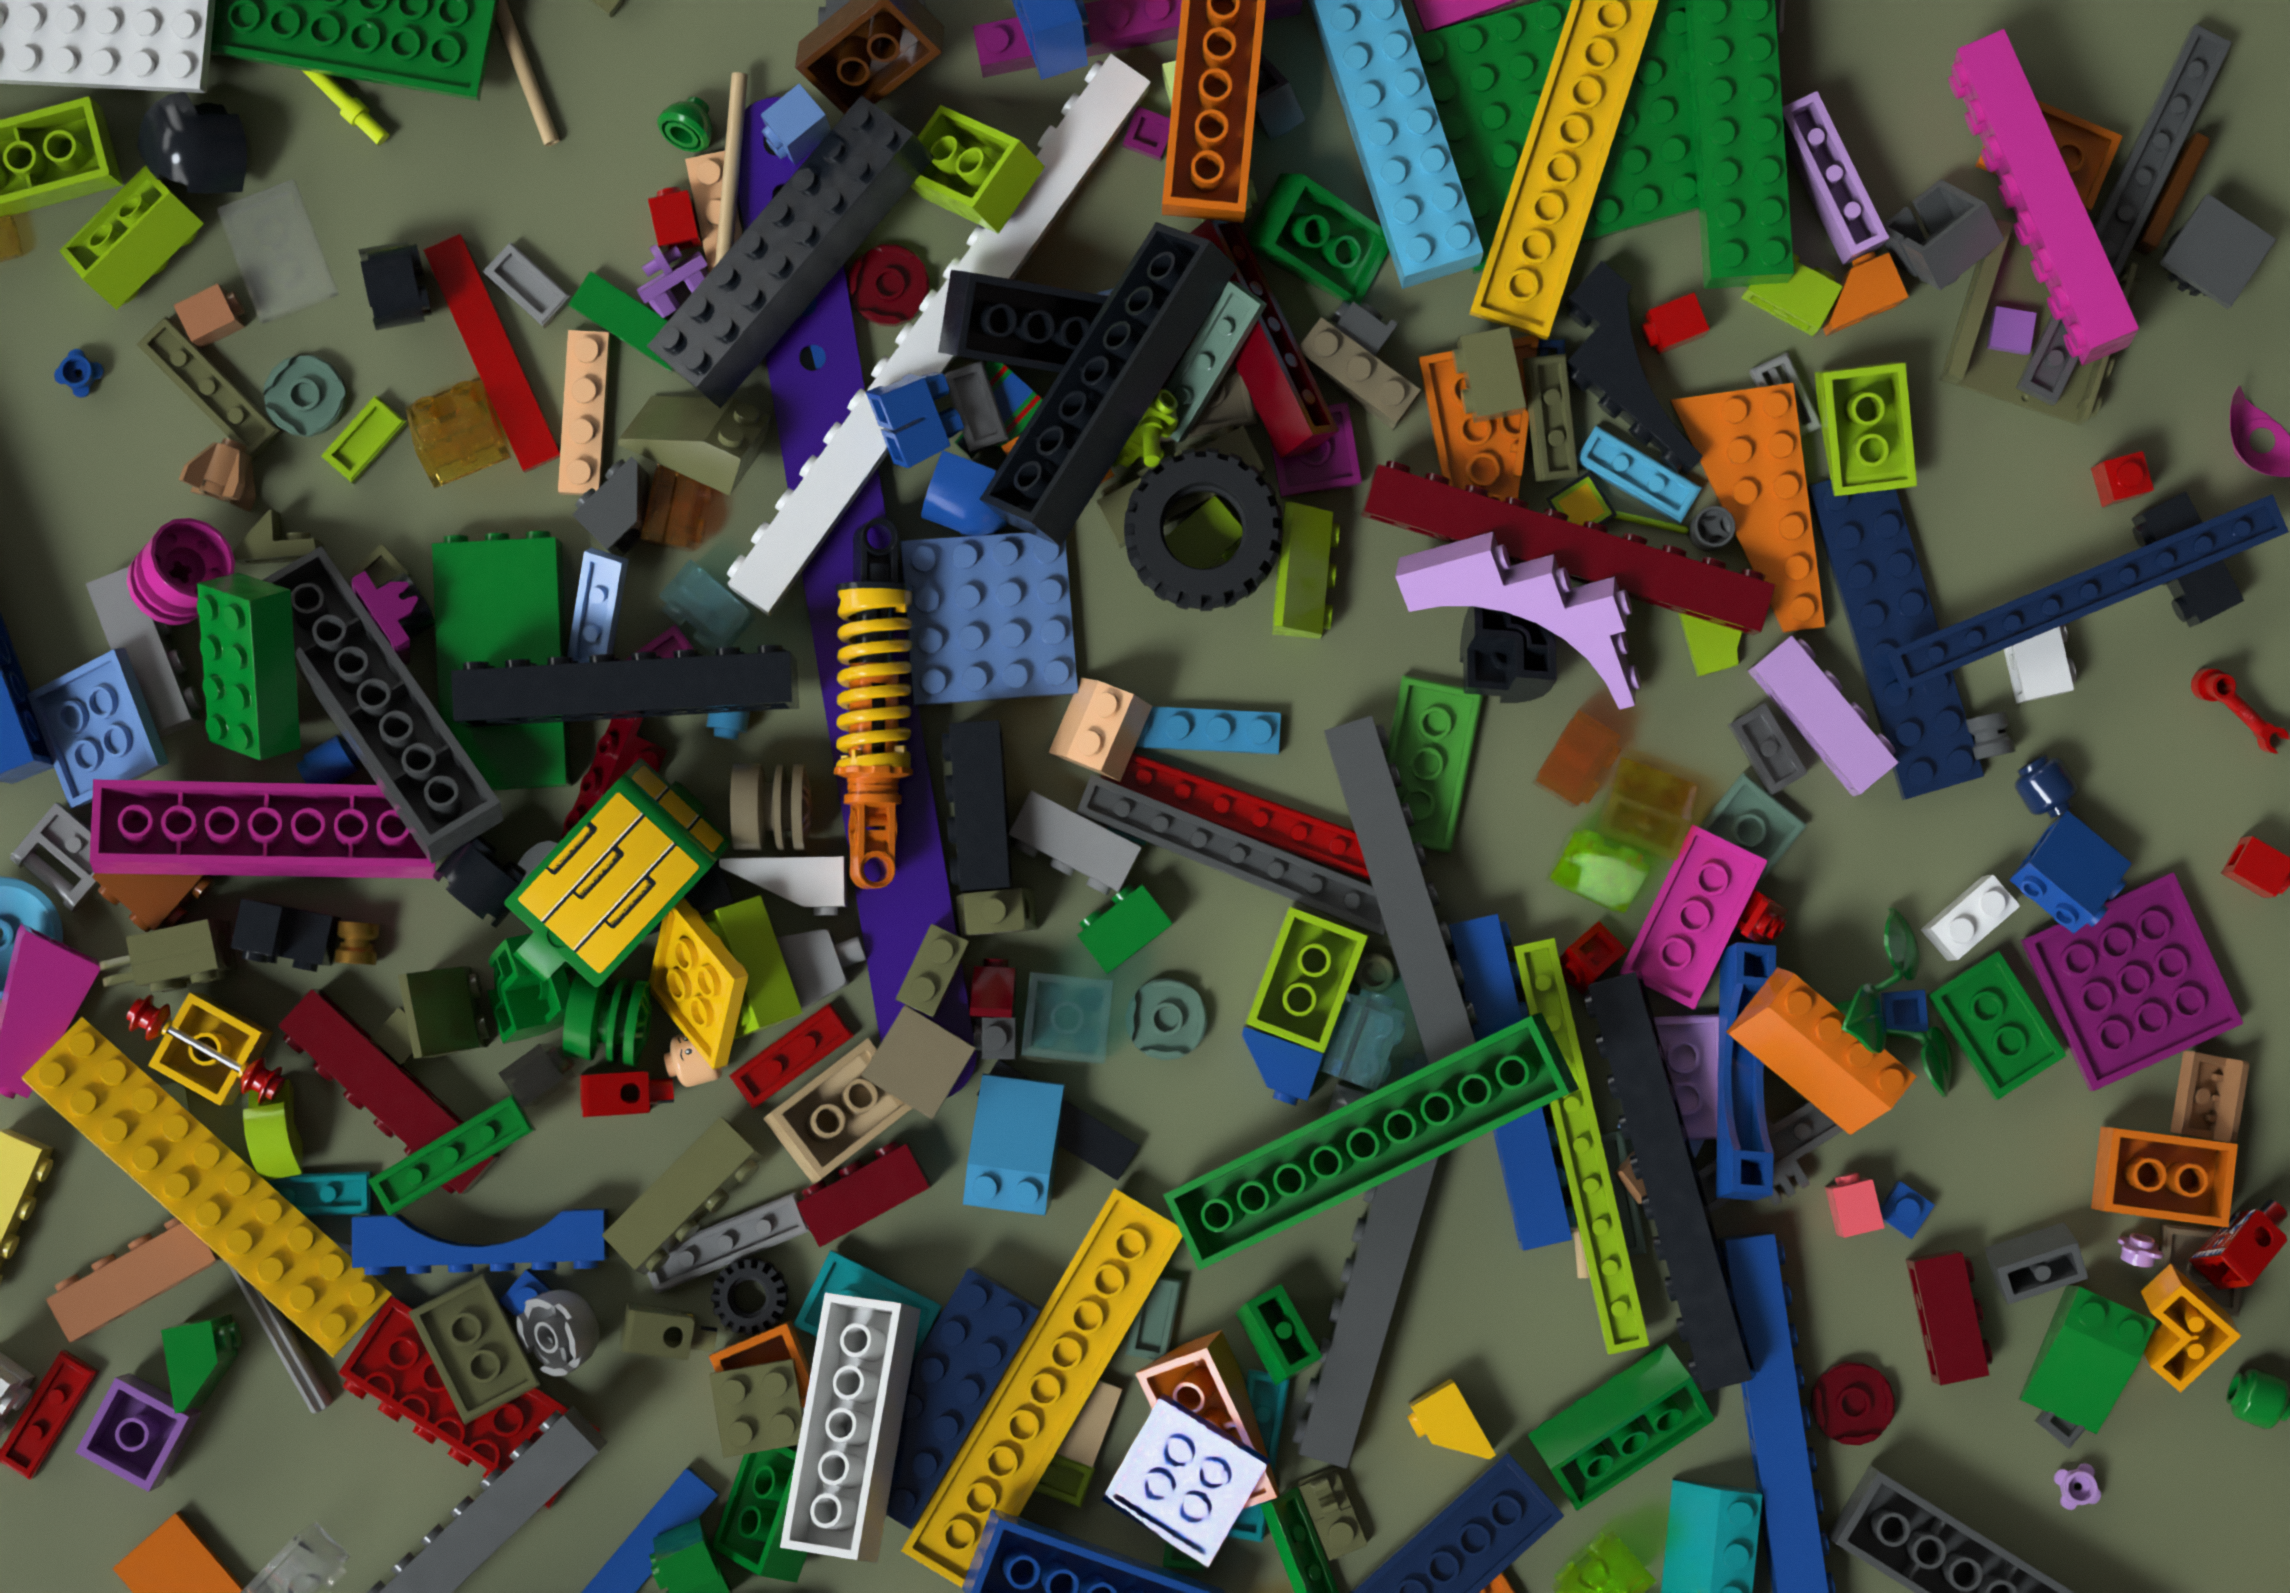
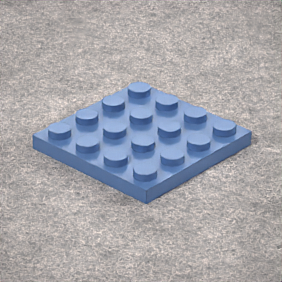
M1029 532L900 542L903 583L915 586L914 594H912V604L907 607L906 617L912 620V627L907 629L908 640L912 643V648L909 651V660L912 665L910 673L913 706L1073 695L1078 693L1065 540L1061 546H1058Z

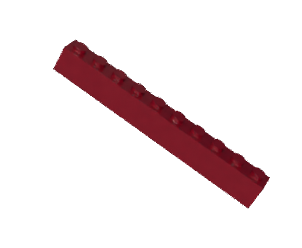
M1387 461L1386 466L1378 464L1375 468L1361 514L1362 517L1447 543H1454L1494 532L1498 546L1505 545L1510 562L1520 564L1554 554L1558 567H1565L1572 581L1589 584L1615 577L1619 590H1626L1629 598L1753 636L1762 632L1775 584L1766 582V575L1760 572L1742 569L1741 574L1726 570L1727 564L1723 561L1710 557H1703L1701 562L1686 557L1687 551L1670 545H1663L1662 550L1647 546L1648 540L1635 534L1624 533L1622 538L1608 534V527L1599 523L1584 521L1583 526L1568 522L1569 516L1556 510L1545 509L1544 514L1529 510V503L1517 498L1505 497L1503 502L1489 498L1490 492L1477 486L1466 485L1465 490L1450 486V479L1438 474L1426 473L1425 478L1410 474L1411 468L1398 462Z

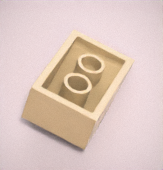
M869 1038L763 1118L812 1184L821 1180L912 1109L911 1106L861 1076L877 1051Z

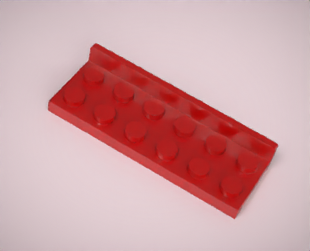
M390 1296L338 1372L346 1380L342 1387L361 1400L367 1394L381 1402L377 1410L396 1422H399L402 1416L413 1422L416 1426L412 1432L433 1445L438 1438L449 1445L451 1448L447 1454L466 1467L474 1461L486 1469L482 1475L483 1478H486L497 1467L505 1472L514 1463L509 1455L527 1438L534 1444L544 1434L538 1428L556 1410L562 1415L569 1410L535 1388L465 1425L408 1313L413 1309ZM591 1424L600 1433L601 1430ZM564 1486L543 1505L545 1508L552 1509L555 1500Z

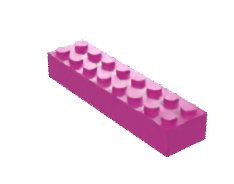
M2005 29L1958 48L1954 63L1951 65L1952 75L1948 77L1951 90L1957 100L1963 98L1969 111L1964 114L1967 126L1973 136L1979 134L1983 145L1986 147L1981 150L1984 164L1990 173L1995 171L2001 185L1997 187L2000 200L2005 209L2012 208L2018 222L2014 223L2015 233L2022 246L2028 245L2034 259L2030 261L2036 280L2038 283L2045 282L2051 296L2047 298V303L2052 316L2056 321L2062 319L2067 331L2063 338L2069 354L2072 358L2078 356L2082 366L2129 347L2139 327Z
M93 779L89 861L94 873L435 879L433 874L436 871V862L431 864L378 785Z

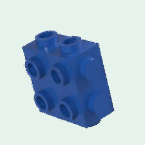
M2067 810L2046 828L2009 881L2018 887L2026 897L2032 899L2053 916L2060 925L2065 926L2074 934L2086 923L2093 927L2108 910V907L2104 905L2107 898L2112 900L2124 888L2127 881L2122 877L2132 863L2122 856L2117 849L2109 845L2087 827L2082 820L2076 818Z

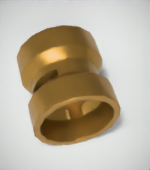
M338 921L337 935L340 938H344V942H340V946L335 950L334 962L376 965L377 952L373 949L374 944H370V940H375L379 937L380 924Z

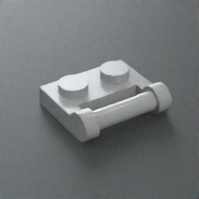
M55 802L10 856V860L18 867L25 866L63 898V905L71 912H76L89 898L90 893L99 884L92 878L95 873L89 861L91 829L60 803ZM40 845L81 878L75 887L35 854Z

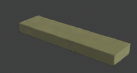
M164 316L136 344L229 439L247 447L245 453L252 457V461L282 433L167 316Z

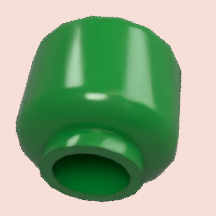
M2258 1368L2247 1369L2243 1374L2237 1373L2231 1380L2226 1395V1402L2231 1405V1412L2237 1419L2262 1429H2270L2280 1420L2286 1421L2289 1418V1386L2284 1379Z

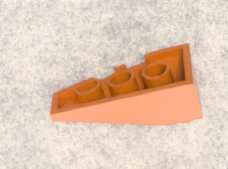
M1222 1330L1186 1342L1135 1373L1154 1413L1162 1421L1166 1419L1182 1437L1179 1441L1188 1451L1192 1448L1208 1466V1473L1241 1510L1279 1496V1490L1239 1365Z

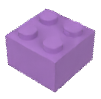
M131 1373L115 1377L75 1453L150 1492L163 1485L202 1411L192 1408L175 1414L172 1395Z

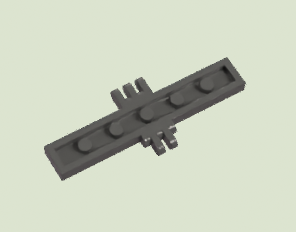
M1809 1101L1774 1123L1765 1114L1769 1139L1774 1153L1773 1195L1768 1196L1774 1206L1782 1202L1780 1195L1774 1189L1775 1186L1780 1185L1788 1198L1796 1194L1788 1180L1791 1176H1794L1797 1184L1802 1189L1810 1185L1796 1160L1843 1131ZM1717 1158L1698 1169L1710 1213L1733 1200L1716 1198Z

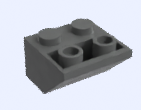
M632 456L626 462L623 459L616 462L605 474L608 480L597 491L591 488L585 492L576 502L575 506L578 509L572 514L611 554L623 557L648 532L649 474Z

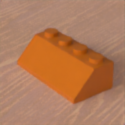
M1779 967L1775 969L1726 1031L1728 1035L1849 1135L1891 1110L1917 1077L1885 1049L1877 1054L1868 1051L1857 1038L1841 1029L1846 1018L1844 1014L1795 973Z

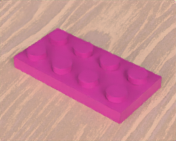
M1692 824L1619 973L1625 975L1641 971L1645 986L1695 1010L1768 860Z

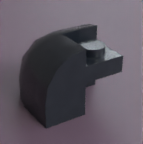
M186 92L169 94L156 101L150 107L140 125L137 148L149 171L157 180L165 176L172 181L187 185V192L191 193L243 191L247 165V146L239 114H228L223 104L205 102L200 105H193Z
M1469 606L1461 633L1459 662L1463 663L1464 694L1500 696V703L1532 701L1547 694L1557 681L1554 633L1535 622L1507 612Z

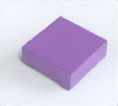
M1999 306L1994 307L1987 349L2021 355L2030 354L2037 313Z

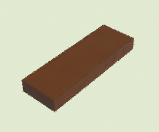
M2197 132L2185 142L2133 250L2147 255L2159 246L2210 144V138Z

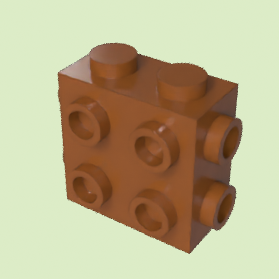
M95 873L92 876L101 885L98 892L112 904L117 906L121 902L132 912L129 919L145 932H149L151 929L154 931L180 925L188 915V912L185 910L195 897L197 899L203 898L216 882L213 879L214 875Z

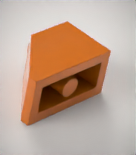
M1870 252L1852 261L1853 268L1844 275L1840 284L1843 287L1823 327L1826 336L1895 308L1909 298L1889 252L1879 257L1876 256L1875 252Z

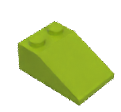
M1888 362L1815 371L1818 414L1822 426L1821 430L1833 495L1842 496L1917 486L1906 363Z

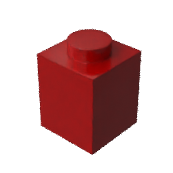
M670 187L659 190L656 193L657 197L648 198L658 247L662 253L674 246H677L679 251L703 246L693 198L688 190L681 191L680 187Z
M1695 292L1648 310L1643 317L1645 323L1641 324L1646 343L1649 347L1655 346L1658 355L1703 338L1710 330Z
M2143 451L2106 460L2091 468L2101 507L2140 498L2154 491Z
M2254 836L2243 837L2237 843L2221 874L2262 898L2276 897L2278 893L2280 895L2283 894L2290 885V857Z

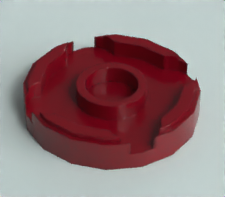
M881 244L867 251L864 255L862 254L855 261L849 274L848 291L855 309L866 320L879 326L897 327L912 321L921 312L919 307L929 293L930 279L924 264L913 251L900 245Z
M1845 1361L1830 1366L1818 1377L1811 1391L1810 1408L1815 1423L1826 1436L1841 1444L1860 1446L1875 1441L1882 1435L1887 1426L1890 1425L1894 1417L1895 1397L1890 1383L1878 1370L1862 1362Z

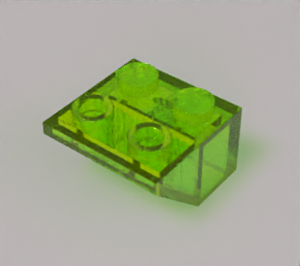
M1585 828L1582 831L1578 830V832L1574 831L1565 835L1545 880L1617 914H1624L1651 866L1642 863L1644 855L1625 846L1615 850L1605 846V837Z

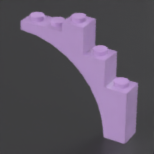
M1494 532L1399 558L1395 577L1409 612L1440 606H1475L1507 612L1535 622L1566 640L1588 659L1606 682L1619 710L1635 706L1636 689L1641 688V680L1636 665L1629 666L1625 654L1629 653V648L1624 633L1626 631L1627 615L1632 614V607L1627 591L1619 590L1615 577L1571 588L1568 572L1565 567H1558L1554 554L1510 566L1507 549L1504 544L1498 546Z

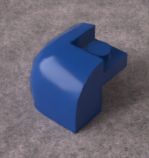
M942 450L927 490L921 518L959 531L962 537L996 535L1008 523L979 500L995 476L996 470Z

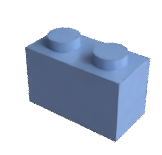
M800 83L761 114L766 126L762 133L767 138V144L781 160L788 156L794 165L817 148L831 131L826 114Z

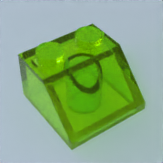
M1612 1531L1607 1536L1604 1533H1600L1592 1539L1584 1549L1587 1554L1576 1564L1573 1561H1569L1562 1566L1553 1578L1556 1582L1551 1588L1555 1593H1644L1657 1580Z

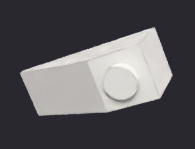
M844 856L719 859V867L802 907L813 908V916L838 915V908L848 907L847 858Z

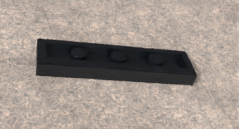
M999 1059L989 1073L1030 1079ZM1063 1099L1058 1145L1118 1181L1139 1145Z

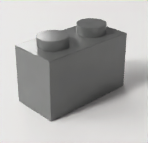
M2065 1222L1985 1248L1995 1284L2008 1305L2088 1279L2079 1244Z

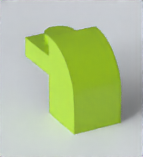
M290 1079L285 1080L281 1091L274 1100L267 1098L262 1104L258 1103L259 1093L251 1090L248 1095V1108L243 1109V1123L249 1155L257 1174L265 1181L302 1174L303 1141L294 1124V1088Z

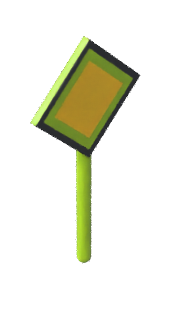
M1590 471L1545 499L1552 510L1567 514L1569 516L1568 522L1583 526L1584 521L1604 524L1614 518L1681 534L1689 532L1687 526L1614 510Z

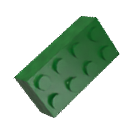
M239 572L197 583V611L200 616L201 629L200 651L203 656L204 670L203 691L206 697L207 711L206 731L209 742L260 761L300 749L291 590Z

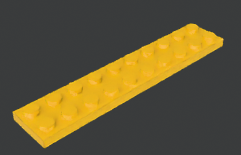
M1659 0L1571 1L1469 315L1505 327L1509 326L1511 329L1545 340L1548 339Z
M83 1017L21 1077L30 1088L332 1358L345 1347L386 1303L388 1298L392 1296V1293L372 1275H364L363 1267L352 1268V1257Z
M1113 1189L901 1552L962 1588L991 1509L993 1508L1016 1517L1020 1515L1183 1237L1177 1224L1118 1189Z

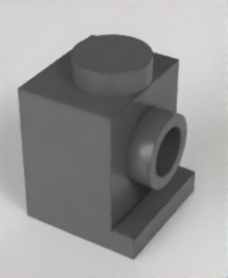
M1346 300L1331 318V321L1336 323L1335 327L1374 356L1378 354L1398 325L1391 319L1386 326L1381 322L1383 316L1370 305L1363 303L1360 307L1354 301L1350 304Z
M976 1017L974 1046L977 1048L975 1050L977 1051V1059H1017V1018Z

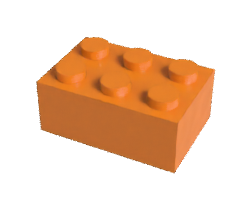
M2100 1126L2091 1209L2229 1228L2238 1144Z

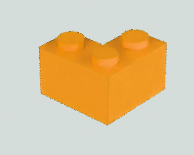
M2171 1263L2140 1291L2150 1312L2163 1323L2151 1334L2144 1350L2145 1357L2150 1367L2180 1393L2241 1337L2230 1314Z

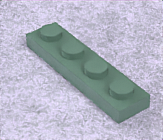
M1229 281L1164 389L1172 393L1178 402L1176 409L1178 423L1175 431L1170 436L1177 442H1183L1188 437L1267 306L1266 302L1237 281Z

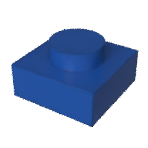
M1925 989L1881 993L1882 1016L1886 1028L1915 1032L1928 1031Z
M1897 1181L1880 1205V1211L1884 1222L1907 1238L1912 1239L1935 1205L1901 1181Z
M526 1269L499 1302L517 1317L524 1312L527 1300L553 1289L530 1269Z

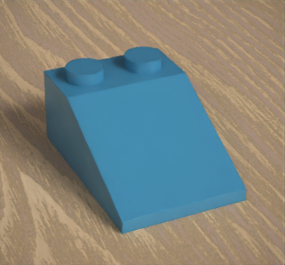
M982 1074L967 1162L963 1205L1046 1215L1052 1205L1065 1084Z

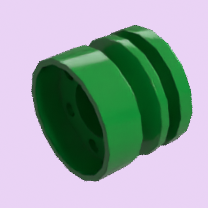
M577 971L570 989L564 1020V1056L594 1060L600 1044L605 1043L607 1063L615 1064L623 1046L624 1065L636 1067L642 1050L648 1041L651 1028L650 982L637 980L630 997V980L628 978H620L614 994L611 995L609 994L608 979L599 987H594Z

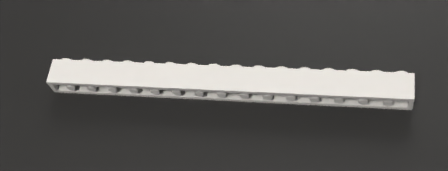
M1110 54L1104 63L1099 60L1095 62L1085 77V81L1089 83L1080 96L1076 93L1072 94L1061 111L1065 117L1059 126L1055 128L1050 125L1039 140L1037 146L1042 149L1036 157L1045 168L999 234L980 225L974 229L966 244L971 246L962 260L956 256L948 265L943 274V277L947 280L939 292L932 289L927 294L919 307L923 314L915 325L908 322L895 340L899 347L892 357L889 358L884 355L871 373V376L876 379L868 390L878 386L885 387L902 380L909 373L917 376L934 372L947 373L958 357L938 352L951 270L1014 280L1133 115L1137 106L1146 97L1151 81L1113 54ZM862 388L857 391L850 401L847 409L852 412L843 424L838 421L835 422L826 434L823 442L827 446L819 457L812 455L802 467L799 475L803 477V480L795 491L788 488L775 506L779 510L777 516L771 524L764 521L751 539V542L755 544L746 558L743 555H739L727 572V575L731 577L727 583L729 588L769 617H771L889 453L881 433V429L884 427L878 425L866 391Z

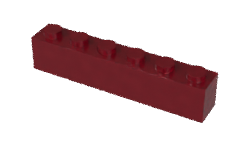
M1206 219L1190 234L1212 241L1237 266L1229 281H1237L1267 303V306L1234 359L1236 369L1251 395L1254 407L1260 414L1270 435L1271 443L1277 450L1280 458L1307 455L1339 432V429L1240 223Z
M311 989L278 1025L286 1033L282 1037L283 1040L297 1053L307 1052L316 1061L313 1068L329 1082L336 1079L346 1089L343 1095L352 1105L359 1110L366 1107L377 1117L373 1123L381 1132L390 1138L396 1135L407 1145L403 1150L408 1156L465 1123L405 1066L399 1065L371 1039L372 1036L321 989ZM499 1153L494 1154L441 1187L450 1194H453L455 1191L460 1195L468 1193L501 1155Z

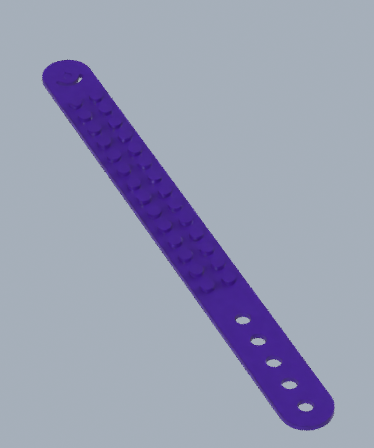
M781 97L762 99L745 109L738 186L745 231L773 199L775 190L785 185L812 153L810 152L794 165L788 156L781 160L777 155H771L765 150L764 141L766 137L762 130L766 126L761 114ZM844 264L815 297L817 301L815 311L806 317L799 316L766 355L787 487L793 491L803 480L799 473L804 464L812 455L816 457L821 455L827 446L823 440L830 428L837 421L841 424L845 422L852 412L847 409L850 401L860 388L865 390ZM810 345L821 347L826 355L824 365L814 371L805 369L800 362L801 353ZM878 468L802 572L834 767H836V763L841 759V756L848 755L836 748V741L839 737L849 734V732L841 730L836 725L838 716L849 712V710L843 709L837 704L838 694L849 690V688L837 682L838 672L849 667L838 661L837 653L839 649L850 645L842 642L837 637V631L839 627L851 623L841 619L837 614L841 599H839L838 593L835 592L837 584L853 581V535L856 529L874 518L887 519ZM870 528L867 533L869 544L876 549H881L884 544L883 535L877 529ZM893 612V616L903 617V613ZM893 630V638L907 639L906 630ZM909 651L893 652V660L908 661L910 663ZM911 673L899 674V683H907L911 686L910 695L899 696V705H907L911 708L910 717L899 718V727L910 729L911 737L908 740L899 741L898 746L905 745L906 750L911 754L913 775L899 779L898 793L902 795V804L895 806L897 817L895 875L893 880L882 888L862 889L854 884L880 1043H882L902 1008L906 1005L895 999L930 925L933 924L957 936L919 706H913ZM836 775L850 857L848 837L850 805L844 804V795L848 793L847 778ZM866 827L867 830H879L878 827ZM870 858L864 865V874L867 879L875 882L880 876L881 869L878 862ZM961 963L937 1016L931 1017L921 1011L918 1012L974 1046V1032ZM977 1051L970 1058L947 1098L960 1091L971 1078L976 1065Z

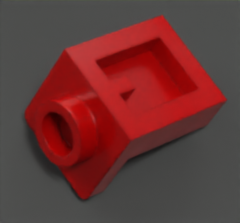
M1598 921L1571 944L1559 958L1564 980L1579 993L1583 994L1588 990L1589 984H1593L1603 973L1621 959L1628 950Z

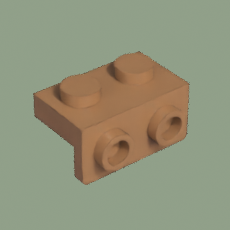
M2184 1050L2170 1132L2236 1143L2241 1124L2249 1062Z

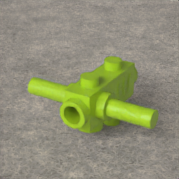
M1164 389L1158 392L1111 467H1117L1121 464L1128 468L1139 456L1144 458V464L1148 467H1156L1160 464L1159 461L1164 456V450L1160 448V437H1170L1178 423V417L1176 416L1178 402L1172 393Z

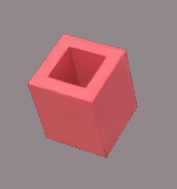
M1859 1172L1835 1177L1836 1184L1825 1187L1837 1236L1846 1238L1885 1228L1873 1179L1860 1178Z

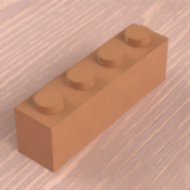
M175 1217L164 1224L167 1229L166 1232L155 1238L152 1237L151 1233H148L129 1243L130 1252L117 1259L113 1253L93 1263L91 1267L94 1272L80 1279L78 1274H75L55 1285L57 1293L48 1297L46 1301L67 1340L71 1343L87 1337L223 1259Z

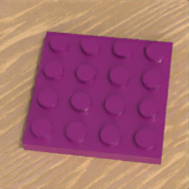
M2174 872L2106 901L2104 905L2108 907V910L2093 927L2086 923L2073 934L2065 926L2057 923L2020 940L2089 1091L2100 1089L2244 1024Z

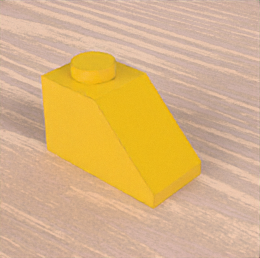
M1451 1378L1408 1403L1413 1413L1406 1417L1418 1438L1427 1435L1430 1442L1434 1445L1486 1459L1496 1456L1462 1394Z

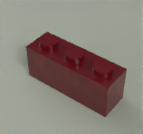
M897 1140L874 1151L878 1159L863 1167L861 1161L858 1160L839 1170L838 1173L841 1179L826 1186L824 1180H821L801 1191L805 1199L796 1203L819 1248L932 1187L909 1142L900 1147Z
M1953 1249L1905 1259L1932 1382L1942 1386L1990 1376L1988 1364L1993 1362L1992 1352L1987 1339L1982 1340L1979 1323L1984 1322V1317L1979 1299H1973L1970 1282L1975 1281V1275L1970 1258H1964L1962 1251Z

